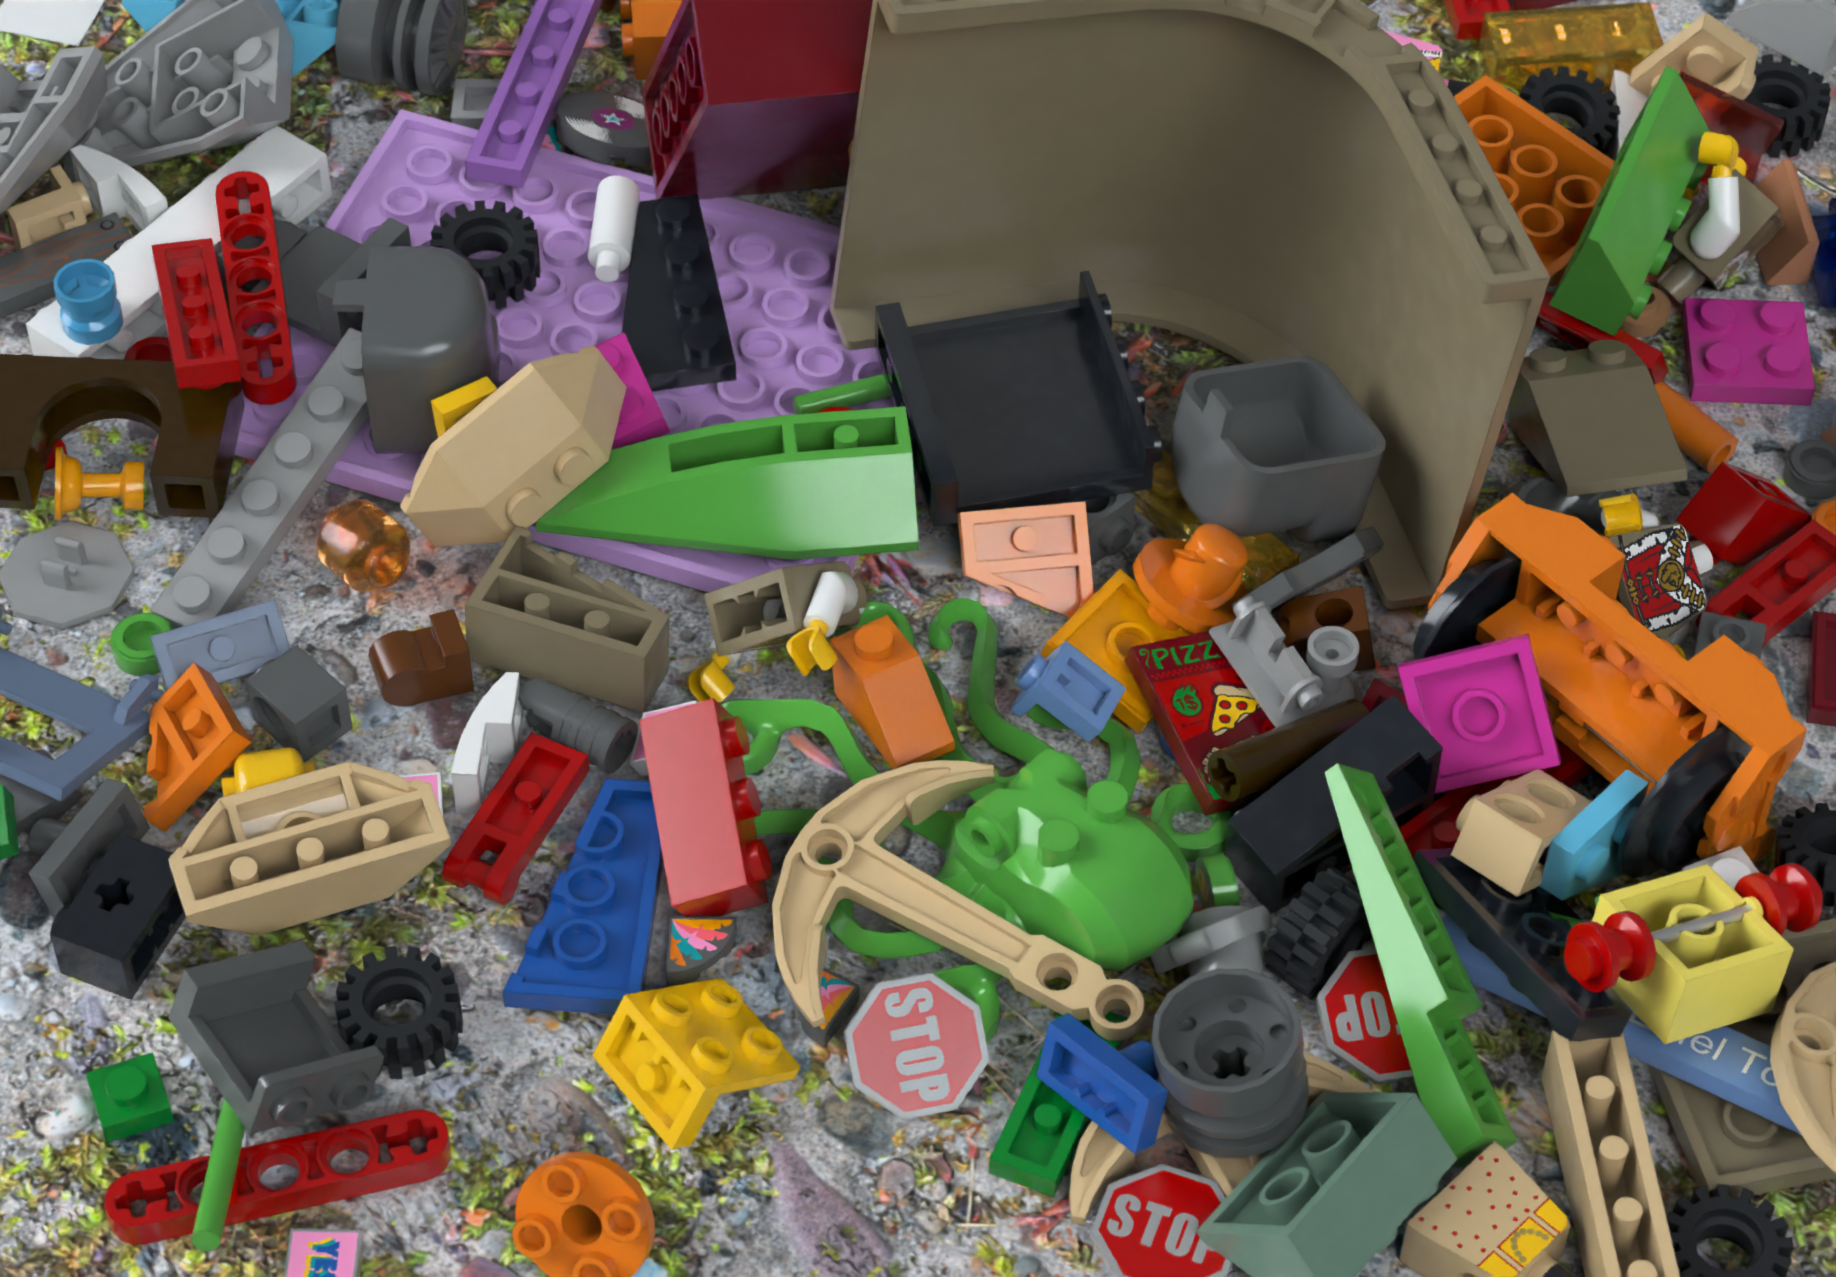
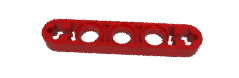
M238 171L221 179L216 186L215 192L232 331L239 358L240 383L245 397L253 403L273 405L283 402L290 397L296 389L297 383L273 205L269 186L264 177L251 171ZM249 198L251 213L240 215L239 200ZM248 236H258L264 239L261 245L253 249H240L235 246L239 240ZM253 279H264L270 282L266 289L256 293H248L240 289L243 284ZM268 322L277 326L272 333L263 337H253L246 334L248 328L254 324ZM271 358L273 376L262 378L259 360Z
M410 1110L241 1148L224 1227L416 1184L435 1178L447 1168L451 1160L448 1128L444 1120L433 1112ZM423 1137L427 1145V1152L414 1154L410 1146V1140ZM387 1143L391 1162L382 1164L379 1145ZM346 1149L363 1151L369 1157L366 1165L354 1173L343 1174L330 1167L333 1157ZM210 1155L136 1171L119 1177L110 1185L104 1200V1208L113 1234L122 1242L131 1245L150 1244L192 1234L199 1204L192 1201L190 1195L198 1184L204 1182ZM286 1164L299 1171L296 1181L283 1189L267 1188L260 1183L263 1173L276 1165ZM167 1192H176L180 1209L171 1211ZM136 1200H145L146 1215L132 1217L131 1203Z

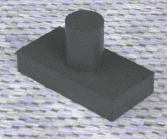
M106 778L70 823L43 817L33 825L29 834V848L34 855L41 858L30 870L29 875L53 918H55L63 906L70 905L85 884L86 874L91 863L98 855H105L119 833L140 841L150 829L127 783Z

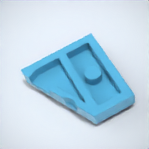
M1626 769L1551 841L1540 887L1560 900H1565L1621 876L1624 872L1618 868V848L1630 820L1646 797L1649 782Z

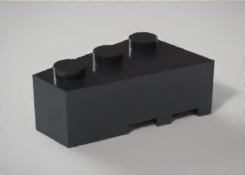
M1392 695L1252 803L1238 810L1227 822L1224 855L1229 858L1236 876L1261 905H1264L1272 914L1287 906L1294 897L1299 899L1302 895V888L1308 881L1314 883L1316 875L1321 871L1327 872L1328 868L1334 867L1345 874L1353 869L1325 772L1339 763L1373 773L1400 829L1433 804L1443 747L1395 695Z

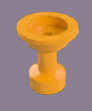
M56 447L54 520L61 521L65 513L77 510L81 504L82 497L120 498L124 510H143L144 462L125 461L121 473H87L82 471V465L77 458L67 456L63 452L62 447Z

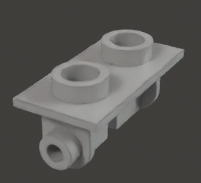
M1248 596L1234 606L1233 612L1237 616L1235 620L1210 628L1209 634L1274 727L1282 726L1329 707L1324 700L1325 695L1321 691L1323 681L1318 675H1314L1294 646L1286 647L1283 642L1286 635L1270 614L1271 608L1267 602H1258L1254 596Z

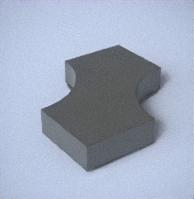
M1373 526L1354 532L1314 557L1281 572L1231 605L1234 608L1243 598L1254 596L1258 602H1267L1271 608L1270 614L1272 615L1287 602L1300 598L1322 585L1337 579L1383 550L1381 547L1384 543Z

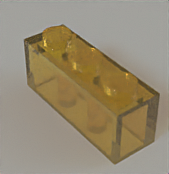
M1650 2L1486 12L1483 18L1478 57L1483 75L1486 74L1499 84L1510 86L1519 93L1532 74L1539 77L1542 69L1550 67L1554 76H1556L1559 66L1569 67V76L1576 77L1579 69L1589 72L1586 77V81L1592 83L1598 77L1605 83L1601 92L1605 93L1610 91L1614 70H1620L1631 75L1634 67L1664 44Z

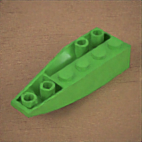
M906 406L781 415L718 424L656 437L611 450L608 462L536 521V532L790 560L919 550L913 454Z

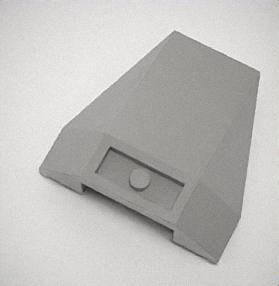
M186 0L105 66L107 92L97 109V120L73 147L83 145L96 149L120 160L130 167H136L243 144L289 120L293 38L276 1ZM69 150L65 154L64 171L72 181L76 180Z

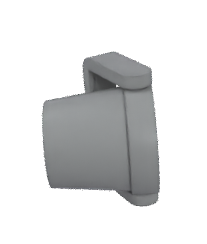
M1226 905L1192 913L1177 934V939L1160 947L1150 956L1157 975L1183 965H1187L1190 977L1217 968L1248 969L1263 975L1262 944L1265 942L1264 930L1272 926L1271 914L1264 905L1254 908Z

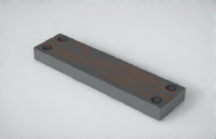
M112 213L1 256L0 318L56 297L53 279L64 265L80 259H94L103 262L115 253L125 241L133 238L117 213Z

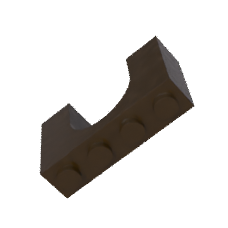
M0 354V508L35 510L48 457L55 444L66 434L79 426L97 420L128 419L145 424L159 434L150 470V479L158 515L215 518L224 505L245 407L240 381L224 383L217 388L207 390L194 387L178 389L173 362Z

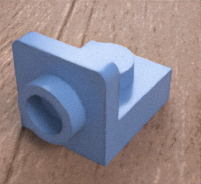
M1064 641L1047 658L1037 653L1024 666L1015 680V684L1022 690L1010 710L1021 718L1032 707L1039 704L1089 743L1102 732L1126 687L1070 643Z

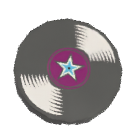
M607 91L571 93L558 102L554 125L556 124L557 126L556 135L565 146L576 154L599 163H610L611 156L626 158L624 165L630 167L651 163L642 102L628 96Z

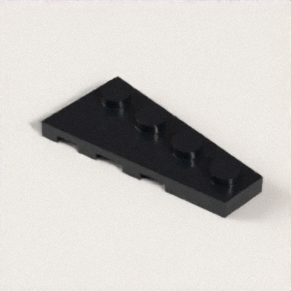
M1454 848L1417 850L1413 860L1435 906L1445 911L1467 934L1468 941L1475 948L1484 952L1507 975L1509 984L1515 990L1526 995L1549 1019V1024L1556 1033L1570 1042L1621 1036L1631 1017V1013L1613 987L1601 992H1591L1571 976L1565 964L1564 950L1572 927L1565 919L1552 918L1545 907L1550 897L1546 890L1538 886L1517 897L1453 857L1451 853Z

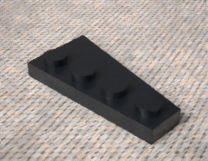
M698 194L639 202L622 333H625L651 391L737 380L735 357Z

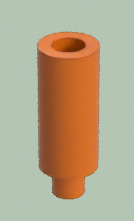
M1664 381L1654 384L1680 451L1709 473H1713L1722 461L1727 463L1736 450L1738 444L1737 437Z

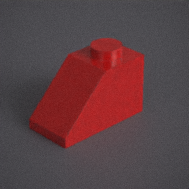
M1722 461L1677 517L1676 521L1692 534L1689 542L1698 540L1709 548L1713 557V564L1717 565L1723 559L1745 566L1799 531L1811 521L1812 515L1771 480Z

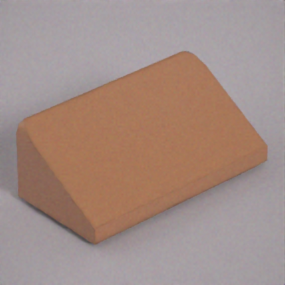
M1791 159L1782 160L1756 188L1779 207L1785 225L1756 254V258L1765 284H1805L1811 276L1819 239L1795 164L1792 163Z

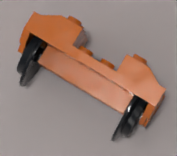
M1514 493L1509 494L1476 517L1449 558L1446 575L1428 604V613L1419 626L1413 644L1414 659L1418 660L1529 633L1555 736L1611 783L1626 769L1649 782L1646 797L1630 820L1618 848V868L1632 879L1652 875L1661 868L1668 873L1682 871L1683 867L1695 863L1700 858L1704 860L1738 846L1743 848L1753 864L1771 851L1777 830L1766 820L1777 783L1801 751L1807 728L1791 716L1775 675L1764 666L1757 656L1743 650L1726 635H1722L1688 661L1679 655L1671 643L1665 639L1658 638L1633 618L1620 602L1616 601L1626 556L1617 549L1609 538L1595 532L1578 517L1526 504ZM1506 549L1514 553L1502 561L1500 560Z

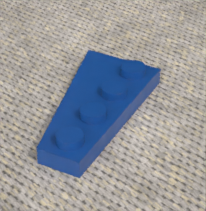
M606 778L575 841V853L565 873L560 872L553 886L551 902L540 925L535 924L525 944V956L517 972L511 973L502 991L504 1007L614 1015L624 995L644 991L663 866V855L650 781Z

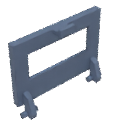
M0 609V633L7 636L12 630V624L2 620V609ZM0 647V695L88 734L56 760H52L0 736V774L62 802L149 732L150 713L143 711V707L151 701L157 702L165 693L158 689L159 678L145 674L138 680L133 679L129 685L128 693L120 701Z

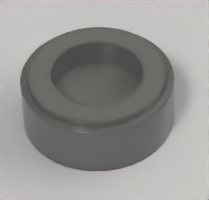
M1806 440L1794 445L1787 455L1783 471L1784 480L1788 487L1796 494L1808 499L1823 500L1835 496L1836 446L1821 440Z

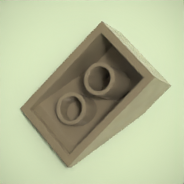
M1599 340L1589 344L1587 349L1563 351L1557 348H1540L1532 351L1529 356L1524 357L1510 399V427L1566 497L1687 480V466L1648 368L1626 343L1616 340Z

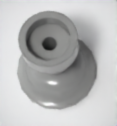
M1324 626L1315 630L1308 639L1306 660L1312 669L1311 672L1314 675H1318L1323 681L1321 691L1325 695L1324 700L1329 707L1348 699H1356L1360 702L1363 700L1361 688L1355 680L1348 676L1355 669L1358 662L1359 642L1352 632L1339 626Z

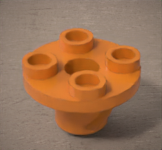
M1203 524L1199 526L1188 542L1173 538L1151 540L1142 548L1132 565L1136 582L1150 602L1147 607L1150 618L1167 630H1177L1182 627L1198 634L1208 632L1210 628L1231 622L1237 617L1233 612L1231 604L1248 594L1241 583L1244 566L1248 561L1247 548L1235 533L1217 524Z
M588 1152L558 1154L540 1164L528 1176L518 1193L515 1207L516 1225L512 1231L513 1243L522 1255L531 1258L549 1277H632L650 1254L655 1236V1222L648 1197L638 1180L623 1167L608 1158Z

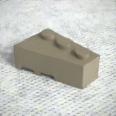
M516 526L465 603L466 643L472 662L505 672H517L519 676L529 679L534 677L535 679L542 678L544 681L549 680L550 684L555 683L566 690L642 713L646 711L669 671V615L609 579L605 580L602 584L578 570V560L563 551L555 556L533 543L532 532L524 527Z

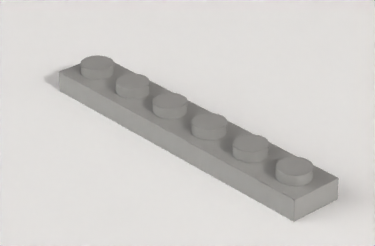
M352 327L348 329L150 609L151 613L167 619L174 629L233 612L368 418L369 412L362 369L361 331Z

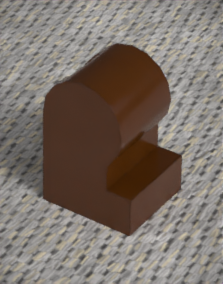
M1362 585L1297 598L1281 606L1276 613L1275 621L1286 635L1283 640L1286 647L1294 646L1310 670L1312 669L1306 660L1308 639L1315 630L1324 626L1345 628L1358 639L1360 647L1358 662L1352 672L1376 668Z
M454 609L429 615L431 627L415 630L414 632L407 630L392 631L374 641L369 648L368 657L381 695L386 702L396 706H409L474 691L470 652Z

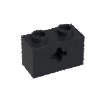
M119 833L105 855H98L93 860L87 871L85 884L70 905L63 906L58 911L51 926L50 939L61 974L127 999H133L186 918L168 861L173 854L172 852Z

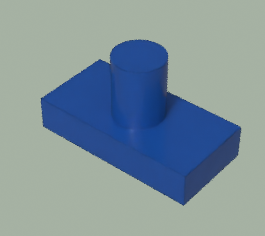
M1069 1013L1049 1022L1036 1077L1135 1155L1155 1145L1169 1090L1156 1081L1159 1078V1073L1155 1064L1152 1044L1140 1040L1117 1051Z

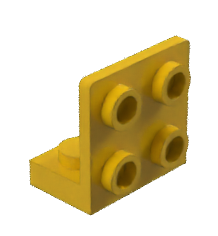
M721 978L624 995L592 1055L671 1150L692 1146L719 1095L793 1080L801 1068L799 1063L785 1049L781 1039L774 1032L770 1031L747 1006L739 991Z

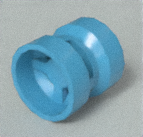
M80 259L64 265L53 279L56 300L61 307L60 318L63 331L69 339L86 345L100 344L112 339L119 333L123 325L121 304L116 297L117 285L114 272L109 265L94 259Z

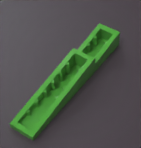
M1337 763L1328 769L1325 775L1420 1101L1457 1157L1452 1166L1466 1168L1494 1141L1504 1150L1518 1142L1461 1021L1482 1007V1004L1373 773Z

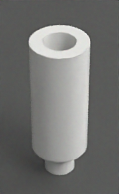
M624 176L607 177L599 183L597 189L588 260L596 268V277L603 282L616 281L619 277V272L625 270L631 262L640 189L633 180Z

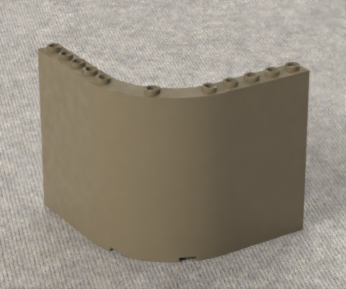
M873 0L829 306L844 348L847 350H858L875 347V306L900 302L907 326L911 327L1078 299L1080 272L1089 271L1097 293H1105L1108 297L1112 322L1144 324L1184 334L1227 353L1242 364L1291 356H1304L1316 359L1326 364L1336 374L1380 430L1386 441L1384 454L1363 517L1350 534L1373 526L1384 543L1381 547L1383 550L1365 560L1364 564L1383 605L1388 609L1429 604L1437 587L1446 575L1449 558L1468 530L1550 276L1454 96L1439 72L1412 42L1402 46L1397 40L1378 27L1377 24L1380 16L1356 0Z

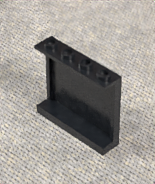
M1089 271L1080 272L1078 299L911 327L907 326L900 302L875 306V349L894 407L906 406L913 467L933 527L958 523V513L1072 503L1152 489L1154 463L1162 460L1160 435L1155 425L1147 426L1144 418L1145 400L1141 384L1138 380L1130 381L1127 373L1128 354L1124 339L1121 336H1113L1111 331L1112 313L1108 297L1105 293H1097Z

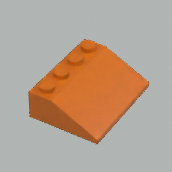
M1485 74L1455 95L1454 98L1550 276L1547 288L1558 286L1615 161Z

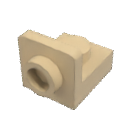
M60 164L49 168L52 192L7 208L16 250L87 223L86 215L93 213L90 198L81 181L72 183Z

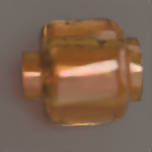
M367 499L353 500L332 510L324 519L317 538V555L323 565L348 587L361 593L374 592L394 585L406 572L409 564L410 537L404 526L379 505Z

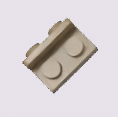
M1705 12L1634 67L1631 72L1629 85L1646 97H1649L1665 67L1669 66L1678 71L1706 124L1709 125L1719 112L1731 103L1737 104L1743 101L1753 89L1756 82L1754 70L1759 48Z

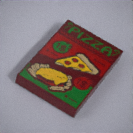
M1209 631L1132 646L1125 658V662L1204 815L1207 816L1242 808L1269 790L1271 787L1239 800L1228 802L1216 793L1210 782L1207 763L1209 756L1213 752L1275 727L1213 640Z

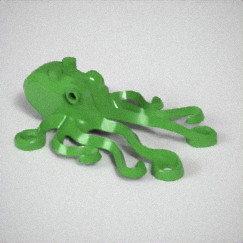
M956 598L944 604L929 622L928 639L930 644L936 649H950L953 645V639L949 635V628L953 623L968 621L976 626L977 634L967 696L970 719L982 737L990 744L1022 760L1026 765L1016 775L1010 777L995 775L994 783L967 793L973 798L975 804L965 811L949 812L938 810L918 825H913L909 822L908 817L900 823L937 844L943 850L944 865L938 874L931 877L1028 934H1043L1100 965L1103 970H1122L1151 956L1177 935L1191 916L1194 899L1191 875L1187 862H1196L1198 857L1224 852L1227 822L1234 816L1233 810L1207 815L1206 817L1212 822L1209 830L1196 834L1178 832L1173 827L1171 818L1178 813L1195 811L1204 815L1188 783H1177L1164 789L1156 797L1149 819L1127 808L1139 777L1141 757L1134 733L1111 716L1102 732L1097 735L1109 744V772L1106 780L1092 784L1088 790L1086 774L1074 757L1067 753L1056 751L1038 737L1011 725L998 711L995 703V672L999 630L995 620L980 602L968 598ZM877 600L867 601L865 610L860 614L861 618L858 625L836 631L835 637L888 615L913 648L915 647L914 632L909 619L891 604ZM922 662L955 741V750L936 758L935 761L952 760L978 763L961 744L949 691L937 674ZM732 699L719 703L733 717L739 716L746 731L752 735L753 741L749 743L750 752L748 755L742 756L746 775L757 773L769 764L779 748L781 735L788 729L800 726L820 731L829 739L853 785L860 780L881 774L867 757L856 733L834 707L812 699ZM1036 704L1027 712L1028 716L1037 724L1054 729L1071 730L1039 704ZM820 809L761 810L760 816L754 817L756 834H799ZM882 842L879 845L880 847L889 851L884 842ZM823 856L818 863L829 865L836 862ZM841 899L828 921L831 933L854 953L883 959H893L933 953L946 948L912 930L894 933L867 930L855 918L852 900ZM978 963L949 967L933 973L980 1006L986 1043H988L997 1034L1001 1019V1003L995 984L1003 976Z

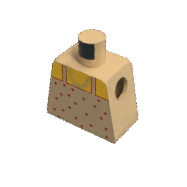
M1495 1141L1406 1224L1399 1260L1424 1277H1576L1558 1262L1564 1253L1571 1226L1567 1216Z

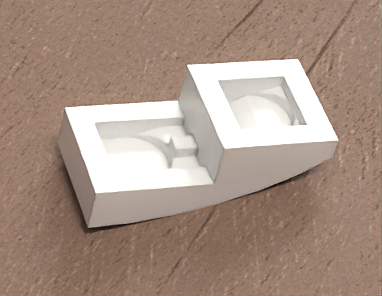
M83 145L70 149L76 181H81L85 187L92 209L99 218L116 212L119 218L127 216L135 228L141 232L168 208L167 198L148 179L129 165L108 154Z
M506 672L489 689L472 713L461 735L451 770L456 813L476 814L484 802L490 762L510 763L518 752L523 709L518 700L521 685L520 676L517 672Z

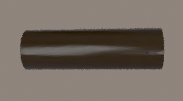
M1348 699L1215 751L1209 756L1207 763L1210 782L1216 793L1228 802L1239 800L1274 786L1369 714V711L1360 701Z

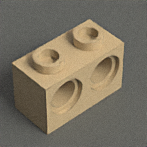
M1536 769L1513 781L1507 780L1500 787L1481 796H1473L1463 807L1456 822V829L1461 832L1451 855L1519 897L1541 885L1551 841L1592 801L1540 769Z

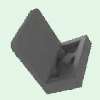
M389 217L363 244L326 227H317L311 230L280 261L289 325L334 347L338 345L350 327L362 332L363 312H333L334 280L366 278L370 247L411 246L409 226ZM262 279L252 289L251 293L263 291L270 285V282Z

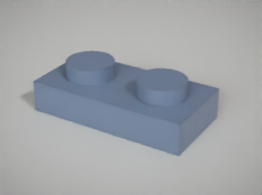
M275 599L149 637L166 691L194 662L211 673L217 684L256 673L264 663L277 659L291 649Z

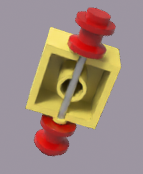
M1796 863L1778 866L1771 872L1770 876L1763 873L1746 875L1737 882L1734 890L1706 864L1600 894L1593 920L1576 924L1570 930L1564 950L1565 964L1571 976L1588 991L1601 992L1613 987L1621 1000L1664 1044L1672 1043L1772 1012L1794 950L1781 935L1785 929L1792 932H1802L1813 928L1818 923L1823 903L1822 890L1810 872Z

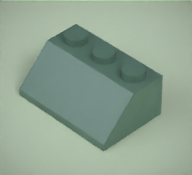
M1322 1092L1307 1108V1112L1294 1134L1273 1150L1268 1151L1196 1232L1203 1243L1252 1277H1355L1376 1252L1381 1251L1393 1242L1398 1234L1397 1228L1414 1208L1429 1199L1437 1191L1439 1180L1454 1164L1457 1157L1415 1093Z

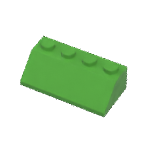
M1669 66L1665 67L1630 128L1549 304L1613 336L1616 335L1627 315L1638 320L1654 288L1644 283L1648 273L1655 276L1658 275L1673 246V243L1664 240V236L1667 230L1674 233L1677 232L1692 201L1683 197L1686 187L1695 191L1708 167V164L1699 163L1698 152L1703 133L1711 131L1677 70Z

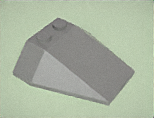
M96 46L59 49L43 80L20 81L0 64V215L79 142L96 122L98 117L97 109L107 92L104 53Z

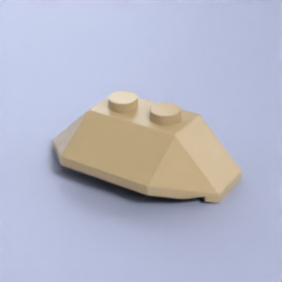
M594 345L581 348L579 353L559 354L528 363L430 445L414 477L411 493L405 495L400 505L401 509L434 547L506 542L516 526L524 527L525 529L530 527L609 461L626 392L625 384Z
M347 761L219 798L193 829L182 848L178 847L168 861L187 923L254 935H264L391 897L451 846V838L431 783L417 779L411 782L387 771Z

